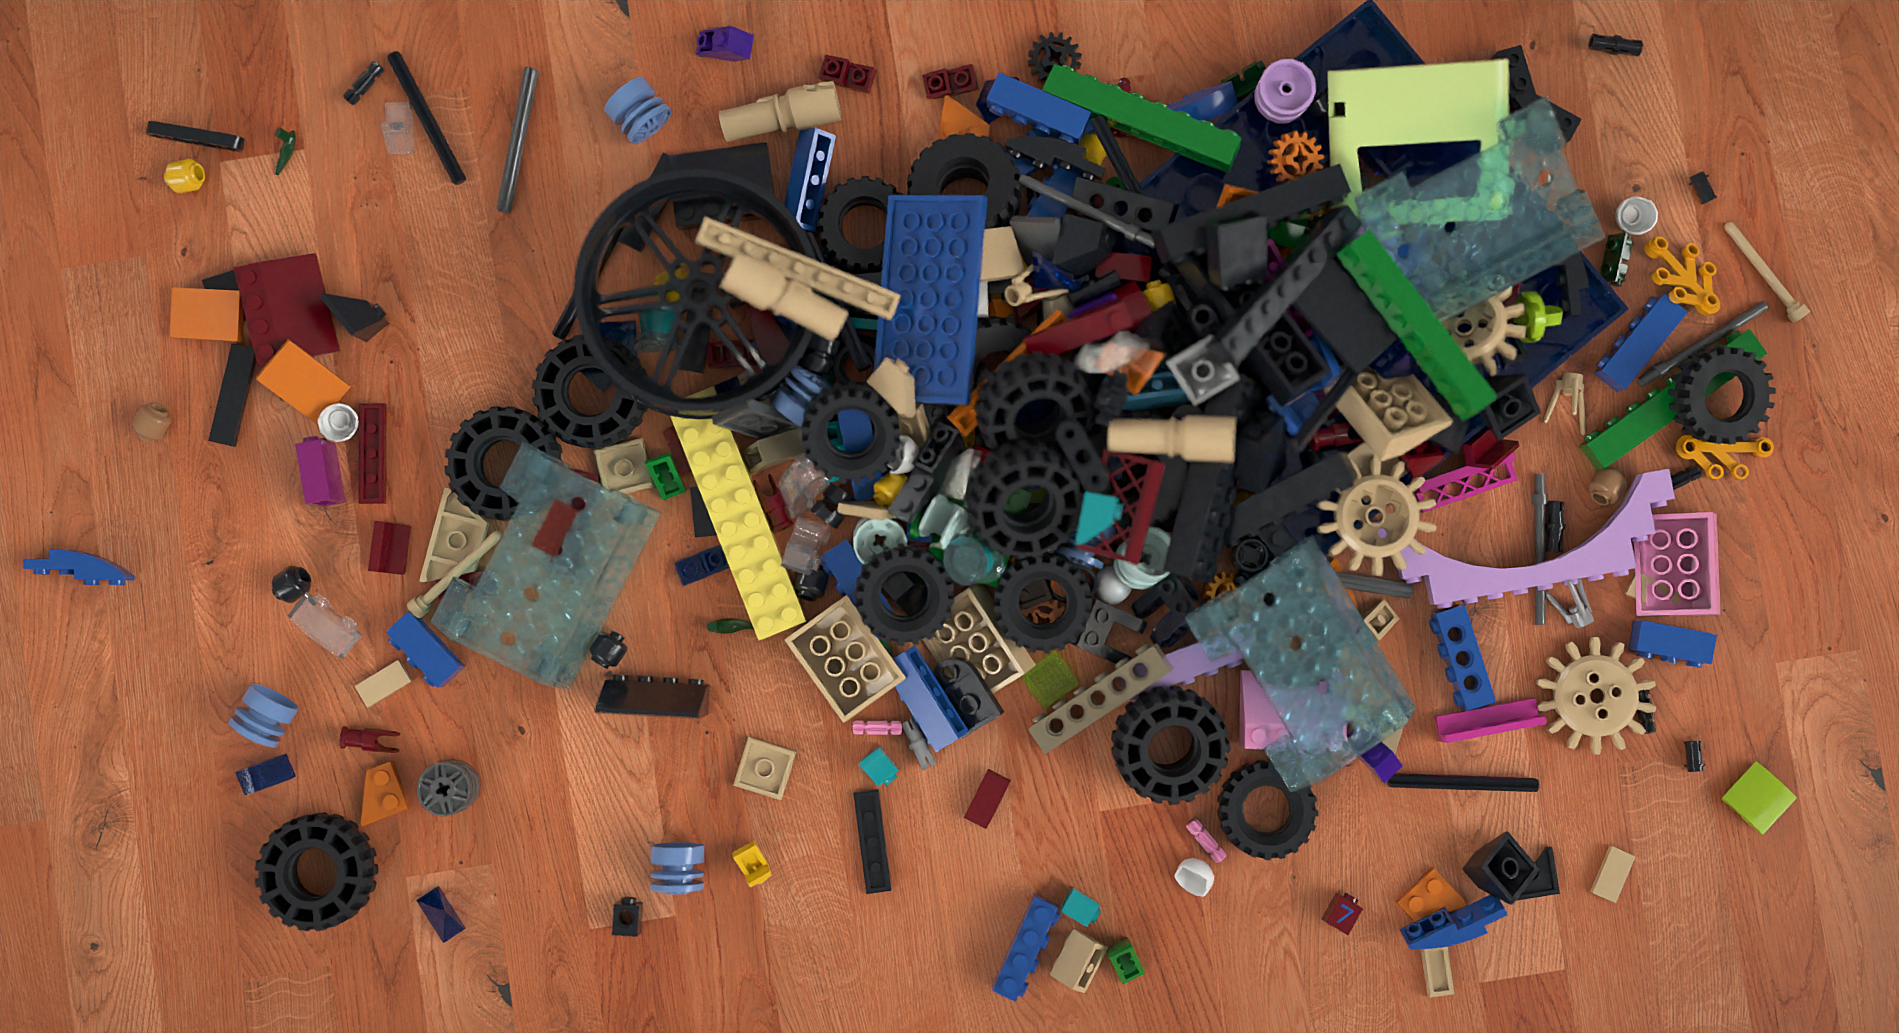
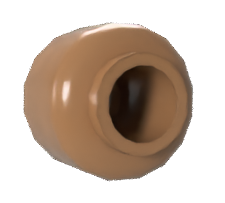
M157 403L141 406L132 421V428L137 432V437L148 442L163 438L171 424L169 411Z
M1616 468L1599 469L1588 485L1590 497L1600 505L1615 504L1627 488V481L1623 473Z

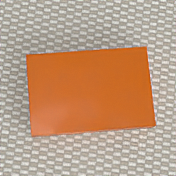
M172 287L170 338L242 342L244 309L239 291Z
M290 339L283 344L255 377L256 380L317 425L321 412L328 405L338 403L351 387Z

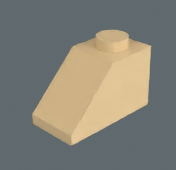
M886 358L867 382L902 416L912 418L915 415L914 377L908 372L909 366L902 360Z
M1383 599L1354 621L1342 634L1356 652L1360 653L1380 641L1400 618L1386 600Z

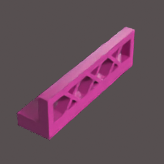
M1514 453L1510 454L1499 464L1505 465L1509 478L1499 480L1492 476L1495 469H1490L1487 474L1483 471L1488 469L1470 466L1425 480L1421 487L1414 490L1417 502L1424 500L1421 492L1432 490L1439 495L1435 501L1436 505L1430 509H1421V513L1517 481L1511 461L1516 460ZM1476 473L1486 477L1482 487L1478 489L1468 484L1472 475ZM1467 477L1466 480H1465V482L1459 480V479H1462V478ZM1489 480H1492V481L1495 482V483H1492V484H1489V485H1488ZM1454 481L1462 485L1457 496L1445 493L1450 482ZM1443 485V487H1442L1441 490H1439V489L1436 488V487H1439V486ZM1466 488L1472 490L1464 493ZM1442 496L1449 498L1441 501Z
M1535 698L1434 716L1438 739L1444 743L1546 724L1545 716H1539Z

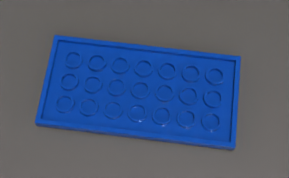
M888 196L881 287L901 296L891 321L878 316L874 372L886 358L902 360L909 366L908 372L914 377L915 402L970 405L987 197Z

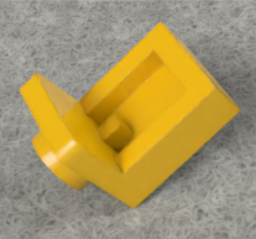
M755 841L732 852L733 858L745 875L749 887L763 883L772 875L769 863Z

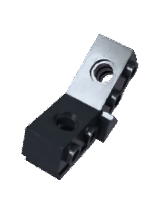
M1521 45L1497 51L1489 60L1508 59L1509 105L1521 117L1518 121L1509 111V133L1548 155L1557 149L1558 146L1563 147L1571 140L1582 119L1536 94Z

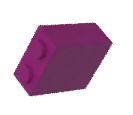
M319 436L305 437L302 443H296L295 448L305 504L324 507L345 503L336 444L328 442L326 438L319 439Z

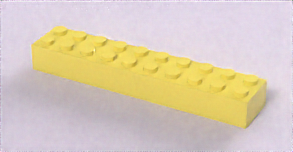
M710 387L685 398L718 395V392L714 387ZM671 416L758 640H764L808 622L733 431L714 425L713 419L696 420Z

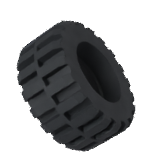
M861 176L860 180H855L852 177L847 179L848 183L844 185L839 183L834 186L835 190L832 193L828 192L824 197L825 202L823 205H820L818 211V236L825 254L828 255L834 265L840 266L841 270L847 273L850 271L854 274L877 273L882 271L885 240L872 248L861 249L854 247L843 236L842 221L850 210L861 205L878 207L887 216L888 196L903 194L898 193L896 187L891 183L885 184L884 179L876 177L875 180H871L869 176Z

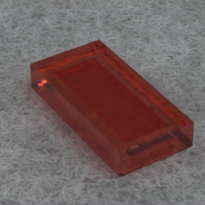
M555 499L531 546L555 557L579 510Z

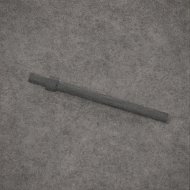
M1025 174L1020 176L1018 181L1020 184L1124 233L1125 237L1132 241L1138 240L1148 246L1155 247L1152 236L1141 231V227L1133 223L1129 225Z
M1764 301L1760 302L1665 362H1658L1652 366V370L1637 378L1638 384L1644 387L1656 378L1661 379L1668 375L1671 369L1689 359L1688 355L1691 353L1700 352L1701 348L1710 346L1768 310L1767 304Z
M1534 474L1532 504H1535V564L1545 561V504H1548V494H1545V474ZM1535 586V625H1545V590L1538 591L1537 586Z

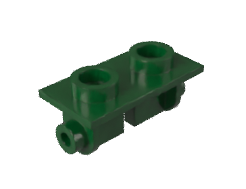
M1262 60L1259 62L1254 61L1241 69L1243 74L1241 79L1239 73L1236 72L1221 80V84L1232 81L1237 100L1239 101L1243 96L1256 89L1258 81L1264 72L1263 70L1266 69L1265 64Z
M1628 233L1608 235L1598 283L1612 282V286L1621 287L1622 283L1625 282L1628 265L1621 262L1622 260L1629 261L1633 242H1631L1632 237L1627 236Z

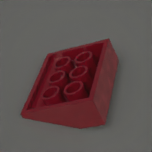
M316 253L262 261L233 268L258 367L264 368L288 339L312 357L340 351L331 311L319 297L323 293L326 294Z

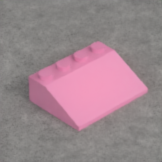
M1714 512L1652 515L1656 533L1647 535L1648 540L1634 542L1637 616L1720 615L1717 514ZM1641 573L1656 580L1654 584L1647 580L1646 603L1642 602ZM1662 583L1670 587V593L1667 596L1656 588L1659 584ZM1675 591L1679 592L1682 597L1678 606L1670 600L1674 596Z
M1240 670V747L1245 749L1346 750L1347 723L1341 672H1330L1331 678L1328 681L1319 682V685L1315 687L1283 689L1279 688L1278 684L1266 682L1268 677L1266 675L1259 676L1255 672L1256 670Z

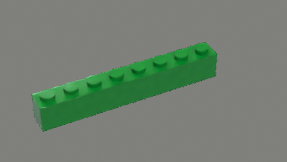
M1054 64L1042 91L1090 111L1092 120L1102 115L1108 126L1225 173H1229L1241 147V137L1232 130L1225 129L1223 131L1216 128L1209 121H1198L1191 118L1184 111L1175 112L1168 109L1161 102L1155 101L1153 103L1147 101L1138 93L1132 92L1130 94L1122 91L1115 84H1104L1099 82L1096 77L1090 74H1079L1067 65H1062L1061 67Z
M1370 229L1337 253L1342 264L1353 275L1358 285L1365 291L1376 309L1381 312L1391 329L1403 341L1407 350L1412 353L1423 371L1428 374L1437 386L1438 391L1443 394L1462 421L1477 414L1497 397Z
M1739 329L1726 337L1728 342L1722 345V347L1742 348L1745 352H1753L1757 355L1755 358L1757 361L1768 354L1750 329L1740 332ZM1722 372L1715 375L1706 387L1704 398L1733 379L1735 375L1731 372ZM1672 376L1665 380L1667 385L1661 389L1655 387L1645 394L1647 399L1640 404L1636 401L1624 409L1626 413L1619 418L1616 415L1604 423L1606 428L1600 432L1596 429L1584 437L1586 442L1579 447L1596 470L1607 468L1673 421V418L1677 416V412L1669 410L1668 405L1674 403V396L1668 395V389H1675L1676 382L1671 381Z

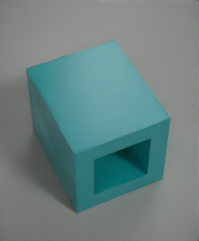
M1073 886L1059 907L1061 912L1088 927L1090 922L1094 924L1101 912L1098 909L1100 906L1098 901Z

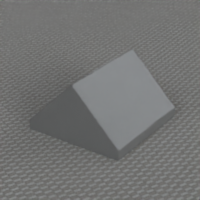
M1212 334L1167 361L1168 366L1194 406L1240 379L1232 363L1220 365L1205 347L1213 337Z

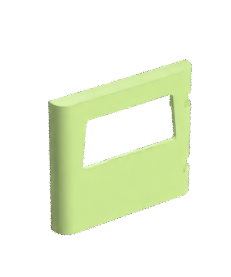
M1508 59L1327 71L1330 167L1340 163L1351 189V193L1343 197L1344 202L1331 207V210L1348 205L1362 224L1376 225L1489 220L1509 217ZM1335 102H1345L1346 115L1335 116ZM1461 140L1481 141L1475 196L1365 202L1363 200L1357 155L1358 147Z

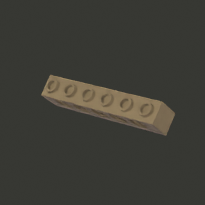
M1148 643L1135 651L1138 656L1130 661L1127 657L1114 665L1117 670L1111 674L1105 671L1093 679L1096 684L1090 688L1084 685L1073 692L1075 698L1067 702L1064 698L1052 706L1054 711L1046 716L1043 712L1031 721L1034 725L1028 728L1043 753L1047 754L1170 673L1174 668L1156 643L1152 647ZM1136 663L1146 665V675H1139L1136 672ZM1115 677H1122L1126 681L1125 689H1118L1115 686ZM1094 691L1103 692L1105 695L1104 703L1095 701L1093 697ZM1073 705H1081L1084 709V716H1076L1073 712ZM1053 718H1058L1063 722V730H1057L1053 727Z

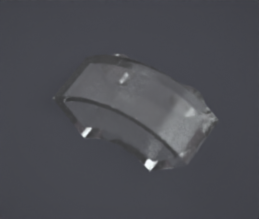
M1118 332L1114 339L1105 345L1085 343L1073 367L1092 373L1116 371V369L1121 370L1135 363L1146 352L1150 343L1130 332Z
M802 453L795 458V462L782 475L779 480L778 490L791 518H794L814 506L813 502L816 496L829 486L830 483L825 478V473L822 470L817 472L814 469V463L811 460L808 461L805 453Z
M802 515L798 516L793 533L787 543L781 567L809 576L813 570L818 571L822 559L819 553L823 544L828 545L832 532L828 530L829 524Z
M306 592L287 616L311 639L337 657L344 659L362 636L356 629L357 623L347 616L342 618L328 606L330 602L319 594L313 596Z

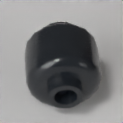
M810 562L808 565L799 567L793 584L797 597L811 602L822 598L827 588L829 575L823 570V566L818 563Z
M289 566L273 577L272 592L277 599L286 603H294L310 591L311 577L304 568Z
M614 630L610 634L600 632L589 649L592 655L591 660L606 669L610 666H618L628 650L627 645L623 643L625 637Z

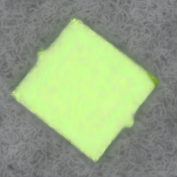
M1056 650L1021 676L1024 683L1030 689L1029 694L1035 696L1044 710L1080 684L1070 671V665L1064 663Z

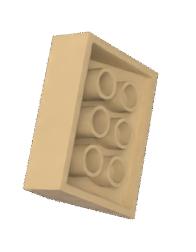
M1394 351L1379 355L1363 369L1336 404V407L1380 461L1404 454L1451 425L1453 421ZM1346 364L1339 366L1342 373L1347 368ZM1331 387L1324 388V392L1327 394Z
M981 582L974 584L954 597V605H952L950 610L951 616L950 619L946 618L944 621V628L941 631L937 629L932 634L933 638L930 640L923 638L924 643L938 664L950 657H961L970 661L977 668L992 693L997 692L1036 666L1023 646L1019 648L1012 639L1005 637L1001 626L999 627L997 624L996 614L994 613V600ZM945 666V675L949 678H954V670L950 666Z
M847 595L785 639V642L843 723L906 679L879 639L871 633L867 625L863 624L860 613Z

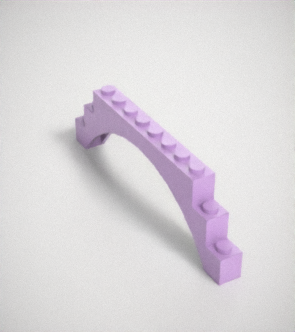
M1669 469L1636 475L1621 505L1602 528L1579 546L1554 559L1527 567L1500 569L1466 564L1444 557L1426 546L1424 547L1427 551L1423 555H1419L1406 546L1400 552L1406 561L1407 568L1400 571L1397 569L1399 580L1406 579L1408 584L1422 581L1421 576H1424L1429 605L1437 604L1438 609L1452 607V601L1462 600L1463 604L1478 602L1477 597L1485 595L1490 600L1503 597L1502 592L1512 591L1513 595L1528 593L1529 587L1537 586L1539 591L1553 588V583L1562 582L1563 586H1567L1568 580H1571L1573 584H1578V578L1587 577L1588 581L1604 579L1603 574L1611 572L1613 577L1628 575V569L1636 568L1631 538L1632 542L1648 540L1647 535L1656 533L1651 508L1667 505L1666 500L1675 499ZM1380 528L1378 530V536L1384 538L1386 536V531L1383 528Z

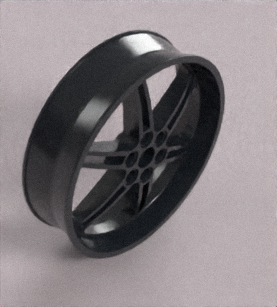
M686 169L653 176L632 186L613 200L598 216L585 237L577 258L573 287L574 306L578 324L591 353L602 371L615 386L639 404L653 411L683 419L704 420L712 419L713 415L750 400L762 403L774 395L780 386L783 387L787 383L785 380L787 375L793 376L791 369L795 365H800L801 356L809 348L808 343L813 331L797 323L790 346L782 359L775 365L766 364L761 360L726 310L730 303L743 300L731 293L727 296H721L717 293L718 287L721 286L726 276L722 273L721 269L727 255L720 253L717 258L710 255L712 249L705 247L698 260H687L649 216L650 211L657 205L674 198L690 195H716L725 201V207L717 222L724 224L731 208L737 206L738 210L732 222V228H738L743 215L754 214L772 226L792 252L816 261V257L811 243L797 219L772 194L760 186L730 173L705 169ZM641 217L647 222L677 259L669 264L637 222V218ZM624 226H631L638 232L669 274V281L663 285L601 295L598 292L597 281L606 248L618 229ZM710 264L716 270L714 274L707 276L701 272L703 266ZM679 268H687L690 272L688 277L684 279L676 277L675 273ZM812 289V293L820 297V292ZM670 291H675L680 297L676 302L670 303L665 299L666 294ZM697 291L699 294L704 292V299L702 301L699 299L693 300L695 298L694 292ZM659 295L660 300L659 302L599 309L602 304ZM716 308L722 314L719 319L711 320L707 316L708 311ZM664 310L672 311L675 314L672 327L655 373L649 378H643L624 366L608 348L599 331L600 322L609 316ZM688 311L694 313L696 316L695 320L691 323L683 322L681 320L683 313ZM725 323L729 325L761 369L760 373L753 371L722 332L720 327ZM702 325L708 326L747 372L748 379L741 386L726 393L701 398L679 397L672 392V382L696 329ZM678 329H681L687 333L666 382L661 386L658 384Z

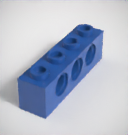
M1456 605L1431 613L1432 619L1429 620L1430 628L1433 634H1437L1440 643L1437 644L1438 653L1442 659H1445L1447 665L1445 674L1449 683L1452 682L1455 692L1452 695L1456 706L1460 707L1461 710L1469 711L1496 702L1466 606ZM1452 627L1458 632V636L1454 641H1451L1448 637V631ZM1460 651L1466 657L1462 665L1456 662V655ZM1468 675L1473 679V686L1470 689H1466L1463 684L1465 677Z

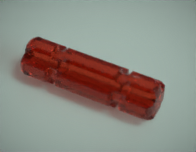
M674 426L668 427L663 431L666 441L669 440L668 447L675 463H678L676 466L680 475L687 474L692 470Z

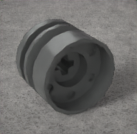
M452 759L431 765L422 773L418 780L417 795L419 802L425 810L437 816H449L464 811L473 805L479 796L481 786L479 775L470 764L462 760ZM449 785L450 789L443 793L441 788Z

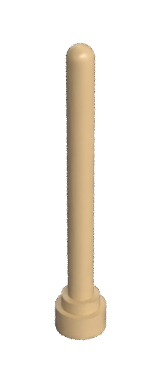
M1727 222L1724 226L1725 230L1787 307V317L1790 321L1795 323L1810 312L1807 306L1793 299L1735 224Z
M494 531L424 596H415L407 603L409 611L417 618H422L428 613L431 606L430 603L502 538V533Z

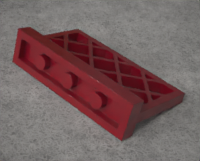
M1104 448L1101 459L1105 466L1109 454L1119 457L1124 465L1123 468L1112 474L1107 468L1109 479L1117 490L1111 497L1120 495L1126 506L1121 514L1129 511L1133 518V524L1130 528L1122 531L1115 519L1114 524L1119 534L1106 540L1101 532L1099 535L1103 540L1102 544L1096 547L1078 544L1077 549L1139 565L1166 464L1123 452L1109 451L1108 448ZM1124 458L1133 462L1127 465ZM1138 462L1147 464L1146 476L1136 481L1129 467ZM1127 470L1133 483L1120 490L1113 477ZM1097 475L1096 481H1099L1101 478ZM1144 481L1143 487H1142V490H1141V488H1140V486L1138 485V483ZM1136 486L1140 493L1139 501L1129 506L1122 493ZM1137 506L1136 513L1134 515L1131 509ZM1130 531V535L1127 540L1125 533ZM1122 536L1127 545L1124 555L1114 553L1109 542ZM1106 545L1108 551L1099 548Z

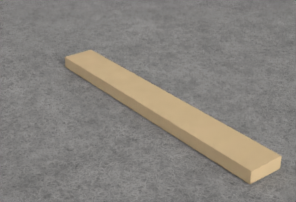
M705 217L696 239L697 244L735 258L740 253L753 258L754 261L759 263H770L782 269L785 278L790 281L793 278L815 291L890 321L901 296Z

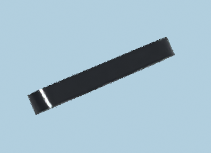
M148 121L146 134L155 138L235 152H243L245 142L244 138L232 134L156 121Z

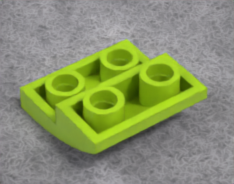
M1756 761L1721 800L1742 816L1741 819L1763 835L1797 797Z

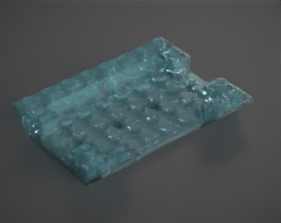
M1543 97L1498 121L1497 144L1410 189L1404 173L1401 172L1355 196L1358 218L1363 224L1364 231L1366 232L1370 229L1441 323L1606 238L1587 192L1578 189L1561 148L1567 144L1547 97ZM1546 170L1549 173V179L1545 184L1540 185L1538 175ZM1500 195L1502 197V204L1499 208L1493 209L1491 207V200L1494 196ZM1453 219L1456 223L1455 230L1451 233H1446L1444 225L1448 220ZM1408 244V255L1400 258L1397 254L1399 246Z
M522 442L500 485L503 491L519 502L513 517L477 586L475 587L454 576L430 622L449 639L543 685L569 690L662 512L617 489L614 492L570 470V465ZM574 497L584 498L586 507L583 510L573 508L571 502ZM551 542L560 543L563 549L562 553L559 555L551 554L548 550V545ZM528 587L536 588L539 592V597L535 600L528 599L525 596V589ZM504 632L513 633L516 637L515 643L505 644L502 641V634Z
M1313 535L1269 562L1270 567L1235 590L1224 591L1184 617L1211 662L1238 650L1240 651L1291 736L1284 734L1266 746L1264 750L1290 792L1321 782L1405 726L1417 709ZM1267 592H1272L1275 601L1273 605L1267 607L1263 602V596ZM1298 636L1301 639V646L1298 650L1294 651L1290 647V640L1292 637ZM1320 680H1325L1328 684V689L1324 694H1319L1316 690L1317 683ZM1351 723L1354 727V733L1351 737L1346 738L1343 735V728Z

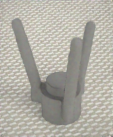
M1578 578L1579 583L1576 584L1580 597L1571 580L1567 581L1576 603L1569 608L1570 613L1549 592H1545L1546 598L1563 615L1567 624L1573 623L1575 628H1581L1594 621L1591 613L1592 609L1588 604L1581 578Z

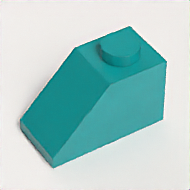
M1090 492L1085 493L1076 544L1083 545L1112 526L1115 523V519H1120L1122 504H1118L1119 498Z
M881 745L859 762V766L877 786H880L882 783L887 786L898 777L895 773L899 771V768Z

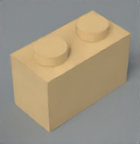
M1073 929L1065 940V946L1061 954L1053 964L1050 976L1072 990L1085 993L1108 947L1086 933Z

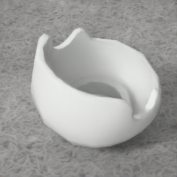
M1633 196L1620 203L1616 209L1615 220L1624 232L1641 235L1652 230L1657 223L1658 211L1651 200Z
M342 403L328 405L318 418L320 433L327 440L334 442L350 439L356 432L359 424L356 412L349 405Z
M900 435V448L896 450V458L894 462L889 461L887 464L892 469L890 473H907L914 468L912 462L919 453V449L912 438Z
M1114 565L1102 568L1096 575L1098 586L1094 595L1097 600L1108 605L1121 603L1132 590L1131 587L1124 584L1116 575Z
M1196 858L1182 861L1174 876L1181 887L1195 896H1205L1214 883L1212 869L1203 860Z

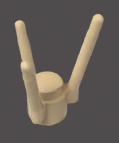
M1037 259L1018 277L1012 279V285L1006 288L1005 297L1009 304L1016 306L1035 299L1068 293L1069 289L1064 288L1032 294L1030 285L1022 282V280L1041 263V259Z
M1563 373L1562 380H1556V388L1543 422L1548 423L1559 394L1563 390V395L1572 396L1573 415L1577 414V406L1579 408L1581 435H1585L1583 375Z

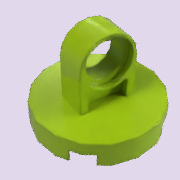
M1521 292L1522 296L1518 297L1516 304L1523 303L1524 315L1515 317L1513 323L1525 326V338H1519L1521 342L1534 343L1541 339L1545 326L1561 324L1563 309L1551 305L1544 306L1537 292Z

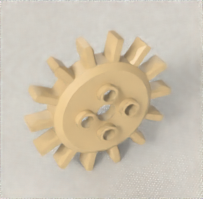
M1459 269L1457 274L1458 286L1447 288L1444 281L1437 275L1433 277L1434 289L1438 294L1433 299L1417 291L1472 364L1482 362L1485 370L1492 376L1496 374V365L1491 356L1496 352L1511 360L1516 357V349L1505 343L1504 340L1506 336L1525 338V326L1507 324V320L1524 315V305L1520 303L1504 308L1502 302L1512 294V286L1509 283L1493 294L1487 290L1491 283L1489 272L1485 271L1480 278L1478 286L1467 285L1465 270ZM1457 313L1464 314V316L1461 318H1458L1455 315ZM1466 323L1471 325L1472 329L1467 333H1461L1457 330L1458 326ZM1481 323L1487 324V327L1480 328L1478 327V325ZM1469 343L1474 345L1472 347H1465Z
M1377 456L1371 457L1369 463L1370 475L1362 477L1358 466L1351 462L1359 476L1352 481L1355 486L1341 493L1339 489H1336L1335 491L1339 493L1336 503L1325 500L1316 505V507L1322 510L1334 512V522L1323 523L1317 527L1318 533H1329L1336 530L1340 537V540L1330 547L1328 553L1331 556L1339 554L1346 546L1354 551L1348 565V569L1351 571L1358 569L1363 556L1371 557L1373 576L1382 575V559L1389 555L1399 571L1406 569V561L1400 551L1408 546L1414 553L1423 555L1427 550L1421 543L1414 540L1413 537L1417 530L1433 532L1436 531L1437 527L1430 522L1419 521V510L1430 509L1435 506V499H1424L1417 502L1412 494L1414 490L1422 486L1425 479L1421 476L1412 479L1407 486L1399 481V477L1404 471L1405 463L1401 461L1395 463L1390 476L1380 473L1381 461ZM1363 496L1369 498L1370 502L1368 505L1362 504L1361 499ZM1388 504L1394 507V511L1391 514L1386 511ZM1372 509H1376L1381 513V521L1378 524H1373L1368 519V513ZM1355 520H1359L1362 524L1359 530L1353 526ZM1380 528H1383L1386 531V536L1384 538L1378 536V530Z
M1590 637V654L1586 656L1580 655L1578 647L1573 642L1566 643V651L1572 661L1564 666L1558 659L1548 657L1545 661L1549 667L1558 672L1555 681L1536 679L1535 682L1540 688L1553 690V700L1538 703L1537 709L1539 711H1548L1555 708L1559 716L1558 719L1548 725L1546 730L1553 734L1558 732L1564 725L1571 728L1572 733L1566 743V747L1571 749L1578 745L1583 734L1589 735L1591 738L1590 750L1592 754L1600 755L1602 749L1601 736L1610 735L1613 745L1617 749H1625V741L1619 733L1621 729L1628 726L1634 733L1643 735L1646 732L1641 724L1633 720L1636 710H1641L1645 713L1656 711L1654 705L1638 701V691L1649 690L1655 687V681L1643 680L1636 682L1632 675L1635 670L1642 667L1645 661L1643 658H1636L1631 660L1626 666L1620 663L1618 660L1625 646L1621 642L1614 644L1608 657L1600 655L1601 643L1599 637ZM1593 673L1598 677L1595 683H1591L1589 680L1590 675ZM1615 687L1620 690V694L1617 697L1612 695V689ZM1595 688L1600 689L1604 695L1603 700L1599 703H1594L1590 699V693ZM1578 695L1584 697V702L1580 705L1575 700ZM1600 709H1604L1606 711V716L1604 718H1600L1598 716V711Z

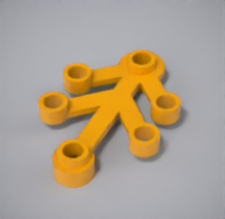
M1656 236L1646 242L1644 245L1646 254L1653 259L1661 257L1676 274L1672 275L1667 269L1662 267L1652 274V280L1658 285L1678 286L1669 292L1671 302L1695 305L1696 310L1702 315H1713L1719 311L1720 300L1713 293L1712 276L1717 272L1716 266L1711 262H1705L1699 267L1698 273L1702 277L1701 287L1696 280L1695 257L1700 253V249L1696 244L1689 243L1682 249L1684 268L1668 251V242L1664 237ZM1684 288H1688L1693 294H1687Z
M1713 414L1717 419H1722L1721 416ZM1683 435L1675 443L1677 455L1685 460L1693 459L1705 471L1707 478L1711 480L1720 479L1724 474V470L1718 464L1712 465L1701 452H1711L1730 471L1732 478L1741 480L1745 479L1749 474L1747 466L1738 464L1726 452H1749L1757 458H1764L1770 456L1774 450L1773 442L1766 437L1757 438L1752 442H1735V444L1729 445L1701 442V440L1694 439L1693 435ZM1687 443L1692 445L1691 451L1686 449ZM1762 443L1767 445L1766 452L1761 449ZM1712 468H1716L1718 471L1716 477L1711 473ZM1737 468H1741L1743 471L1741 477L1736 473Z

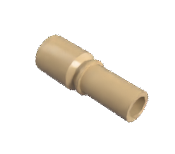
M829 81L790 88L784 96L774 94L759 98L754 103L719 111V119L726 142L781 129L783 132H786L789 127L799 131L841 121L842 114L834 82Z
M740 253L736 255L720 288L761 310L771 308L775 310V315L780 313L832 342L848 314L842 308L812 293V289L793 278L791 281L786 279L782 269L770 263H759L754 261L753 258Z
M1187 416L1182 421H1176V417H1171V420L1112 418L1111 422H1109L1108 449L1114 452L1169 454V457H1174V454H1180L1185 460L1234 462L1233 447L1236 418Z

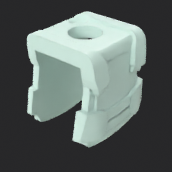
M939 494L931 501L919 525V535L923 537L929 536L930 533H936L942 537L943 549H952V547L957 546L965 550L966 546L951 544L950 542L961 537H972L974 527L967 510L952 501H947L948 499L945 496Z

